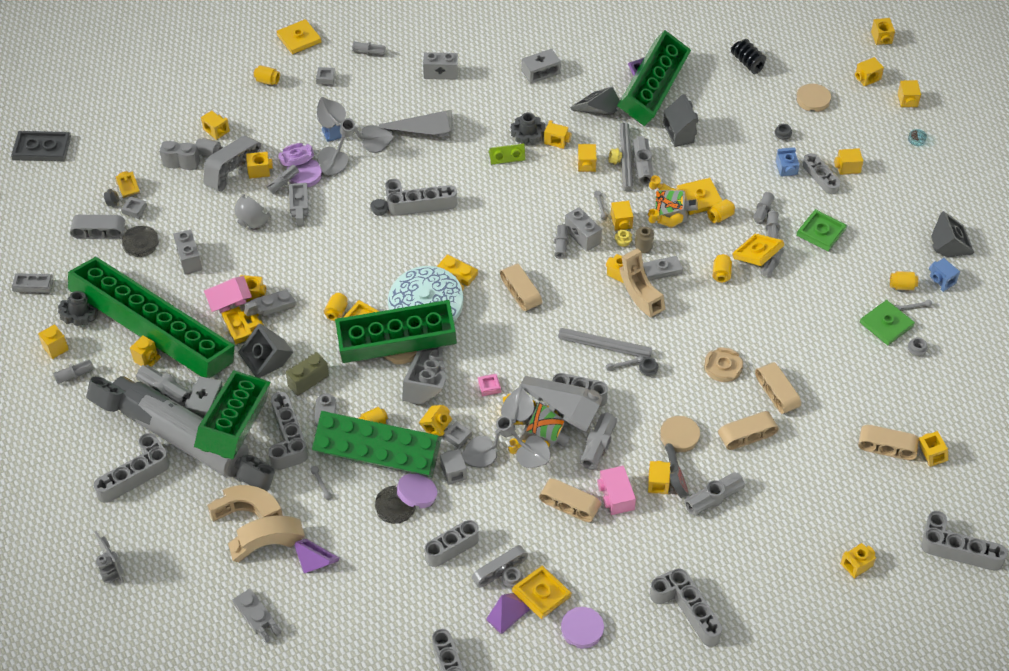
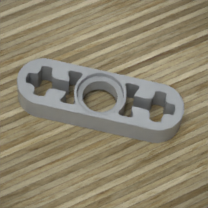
M813 153L806 154L803 160L804 169L826 193L836 194L840 188V180L819 156ZM817 172H824L826 175L820 176Z
M518 545L479 568L472 575V580L479 588L484 587L502 576V573L507 568L517 567L523 563L528 557V553L521 545Z

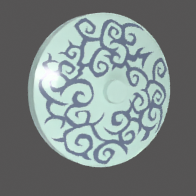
M421 266L403 273L393 283L388 295L389 310L450 300L453 320L455 322L462 311L464 296L459 281L452 273L440 267Z

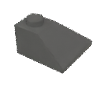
M612 86L592 92L570 108L574 111L611 115L617 112L616 108H618L617 105L620 100Z
M945 211L941 212L931 235L934 243L932 247L935 252L941 253L945 257L972 255L975 253L964 225Z
M258 324L238 353L254 376L261 378L283 367L293 354V351L282 337L264 325Z

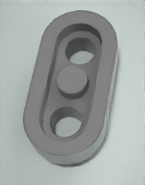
M322 394L316 399L314 415L316 427L318 426L321 411L336 414V400L331 394Z

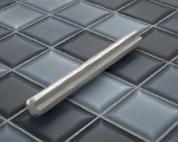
M621 123L620 141L623 190L631 191L633 181L630 126L628 123Z
M560 328L558 334L559 339L630 355L643 356L644 358L651 357L652 354L651 347L570 329Z

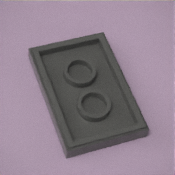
M18 131L11 154L12 160L65 162L71 133Z

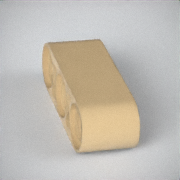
M518 263L500 270L503 283L523 311L542 304L540 293Z
M775 362L755 370L758 382L781 414L801 407L798 393Z
M764 411L728 423L718 430V434L726 448L734 450L773 436L778 432L779 427L770 412Z
M864 425L860 431L858 447L867 452L904 460H914L917 457L919 438L911 433L874 425Z
M552 478L547 481L539 495V499L546 505L585 522H592L601 506L600 500L595 496Z

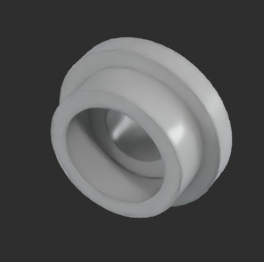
M920 337L913 338L908 343V350L913 355L921 356L927 352V343Z
M509 567L502 573V582L509 588H513V586L523 580L522 572L516 567ZM510 577H515L516 579H515V580H510L509 578H510Z

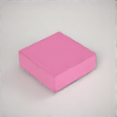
M497 373L478 377L482 397L501 393Z

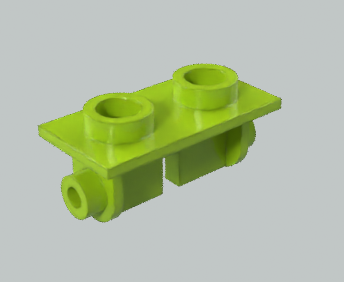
M524 144L491 147L488 150L491 165L526 160Z

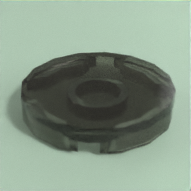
M149 226L133 227L125 232L121 240L123 250L128 255H135V257L148 256L159 245L157 232Z
M396 485L386 487L377 494L375 511L384 522L391 524L402 523L414 514L416 506L411 507L401 501L397 495Z

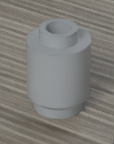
M199 138L195 143L199 155L206 157L223 148L219 141L207 138Z

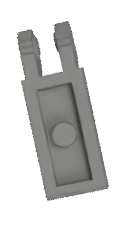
M250 588L232 599L234 606L265 643L270 641L268 633L264 630L266 627L269 626L277 636L281 634V630L271 614Z

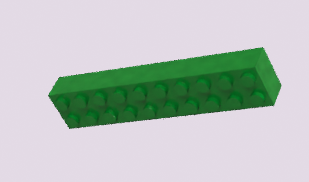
M95 256L68 271L69 291L85 293L89 304L139 337L143 335L155 342L156 348L197 375L211 378L234 362V344Z

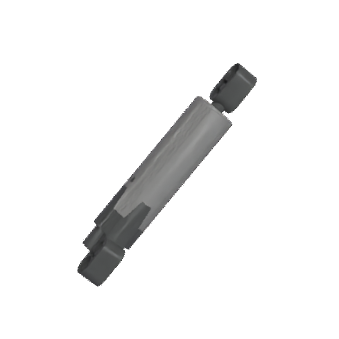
M99 376L90 378L86 398L106 411L115 412L120 410L125 416L226 478L236 475L237 478L250 486L259 487L265 491L270 489L275 469L257 457L248 455L249 449L246 444L242 443L234 459L223 458L211 452H204L194 447L198 426L203 418L141 381L135 383L125 376H120L113 383Z

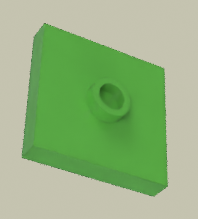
M815 209L797 231L796 236L829 252L844 233L847 225Z
M885 300L860 319V323L887 346L914 327L915 324L913 320L888 300Z

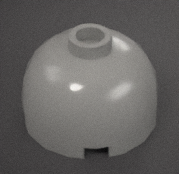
M242 194L235 204L234 212L238 218L237 223L244 228L247 226L259 228L271 217L269 212L267 214L263 212L264 207L251 197L247 196L246 198L245 194Z

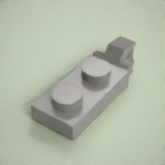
M307 183L289 184L290 213L292 217H296L297 226H303L304 216H308L309 213Z
M286 289L245 303L244 313L247 317L255 314L266 316L293 308L296 305V300Z

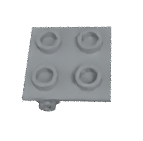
M95 531L103 553L96 559L103 582L109 584L119 578L121 583H123L121 574L124 571L119 564L120 560L115 551L111 552L109 549L110 545L105 536L100 537L98 532Z

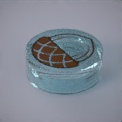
M914 129L909 133L908 141L912 145L922 146L926 142L927 134L923 130Z

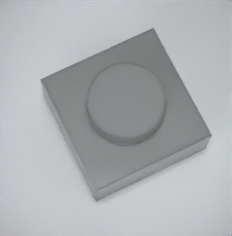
M318 67L316 84L333 85L335 68Z
M129 197L121 211L122 214L139 218L147 204L146 201Z
M457 421L444 433V439L459 449L472 436V431Z

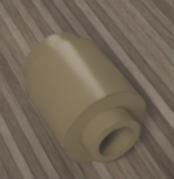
M640 227L636 231L635 247L642 253L650 252L653 248L654 231L649 227Z

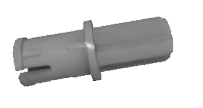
M354 41L352 51L367 53V55H385L386 47L384 45L371 44V42L361 43Z
M291 165L281 175L277 174L278 176L266 187L272 194H275L281 187L288 185L287 182L299 173L298 168L295 165Z
M765 192L761 202L757 204V210L753 216L756 223H762L766 214L771 210L770 206L775 197L770 192Z
M772 210L768 212L765 227L767 236L778 239V231L780 230V225L778 224L779 213Z
M565 224L557 226V236L554 239L556 244L555 257L559 259L566 257V247L569 243L567 238L568 226H565Z
M783 247L764 264L761 269L763 276H771L774 268L779 265V259L784 252Z
M88 359L73 366L70 364V367L53 374L57 383L60 384L72 378L77 379V376L94 368L91 360Z

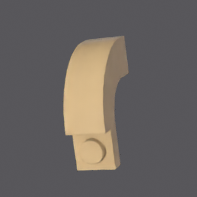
M636 248L623 255V266L619 269L623 283L632 300L650 318L664 311V295L649 282L643 267L642 252Z
M238 485L223 489L224 497L216 499L207 505L213 522L233 512L242 510L254 513L259 519L269 516H283L280 505L270 493L250 485Z
M269 516L254 520L236 530L238 536L229 542L228 546L232 560L239 563L254 550L265 545L280 544L291 548L295 545V542L303 539L305 534L300 519L290 516Z

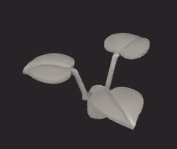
M321 97L318 102L317 119L319 123L325 128H332L336 124L340 126V133L342 134L337 150L334 147H325L319 152L318 163L325 175L338 174L347 166L348 156L346 153L340 152L345 137H350L355 132L359 139L363 140V147L367 151L377 153L386 148L392 141L393 135L387 130L379 128V126L368 125L362 129L361 136L358 128L355 127V122L350 118L345 119L346 111L340 103Z
M522 386L514 390L501 407L502 416L496 421L497 430L495 431L494 444L486 436H478L472 439L461 454L466 464L477 468L491 465L497 458L494 449L498 445L500 434L504 437L514 436L519 444L522 445L517 450L516 457L519 464L523 467L536 468L549 463L550 450L547 443L541 437L530 436L524 443L515 432L513 423L516 420L524 422L534 413V403Z

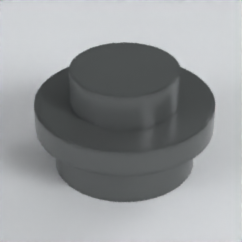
M779 124L775 129V136L782 140L789 139L792 136V129L788 124Z
M108 189L104 193L106 204L113 207L117 206V202H119L117 192Z
M376 199L371 202L370 208L375 215L382 216L387 212L388 204L384 199Z
M644 358L639 364V370L643 375L653 376L658 372V363L653 358Z

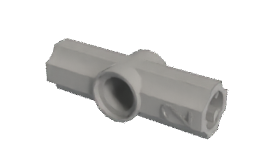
M638 136L633 140L635 168L637 170L638 183L645 186L649 185L650 179L653 176L652 153L650 152L648 139L644 136Z
M142 365L138 369L137 380L145 383L179 405L185 406L186 400L190 399L191 392L179 385L170 374H161L149 365Z
M611 413L601 414L594 430H591L589 433L586 448L580 460V464L586 469H597L603 453L608 450L611 434L617 423V418Z
M733 472L719 481H710L706 488L686 498L684 504L688 512L695 516L711 506H719L722 504L723 499L743 489L745 483L739 473Z

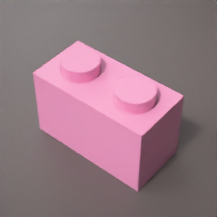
M244 276L233 278L204 290L212 312L219 311L222 313L231 309L230 306L234 304L236 307L246 303V299L252 297Z
M624 466L601 470L600 479H597L599 491L604 493L603 502L605 508H609L611 515L635 510L636 498Z

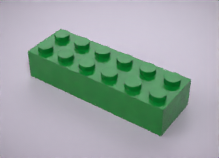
M664 30L654 40L617 106L645 126L655 117L691 49Z
M450 300L335 319L342 364L457 344Z
M233 370L198 426L194 447L204 452L220 455L223 458L234 459L266 403L271 382Z
M321 411L312 450L324 455L433 478L442 438L434 434Z

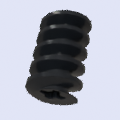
M748 39L738 41L731 47V53L753 74H757L763 69L766 56L757 47H754V44L750 43Z

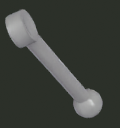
M595 191L594 197L597 198L599 203V207L601 210V219L605 220L607 219L608 215L605 213L603 208V204L600 198L601 192Z
M926 300L922 303L904 306L896 304L894 306L901 311L920 306L930 307L932 301Z
M639 356L637 359L616 364L608 363L606 369L611 371L616 367L640 363L644 357Z
M312 466L311 473L315 474L324 492V498L329 500L332 495L327 491L318 473L319 468L318 466Z

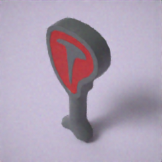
M668 443L665 449L670 462V479L679 497L683 498L689 495L688 488L678 465L677 451L672 444Z

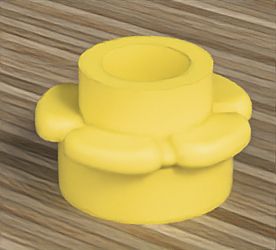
M619 148L611 149L608 162L614 165L617 162L620 163L622 152L619 151Z
M620 230L615 234L614 238L619 246L625 247L632 241V234L627 230Z

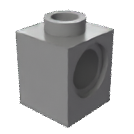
M459 449L440 454V465L448 485L467 479V467Z

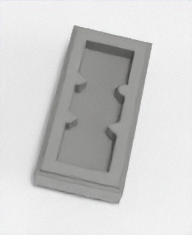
M677 256L643 263L644 271L649 281L683 273V268Z
M15 273L12 291L50 293L54 279L53 275Z

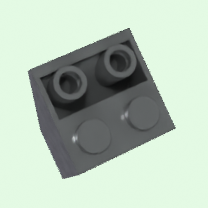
M683 94L664 110L663 124L674 147L694 143L695 135H697L696 123H698V115L693 111L692 102L688 100L686 94Z

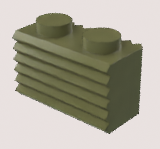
M318 352L311 354L302 362L286 370L288 387L299 396L329 376L328 363Z

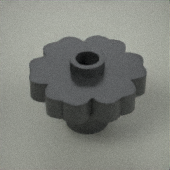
M524 113L522 116L515 118V123L511 124V136L515 137L516 142L524 145L528 142L536 144L544 136L545 123L541 122V118L536 117L533 113Z
M81 291L72 292L68 300H62L58 305L60 320L66 324L73 323L75 326L87 325L88 321H94L98 315V309L88 303L85 293Z

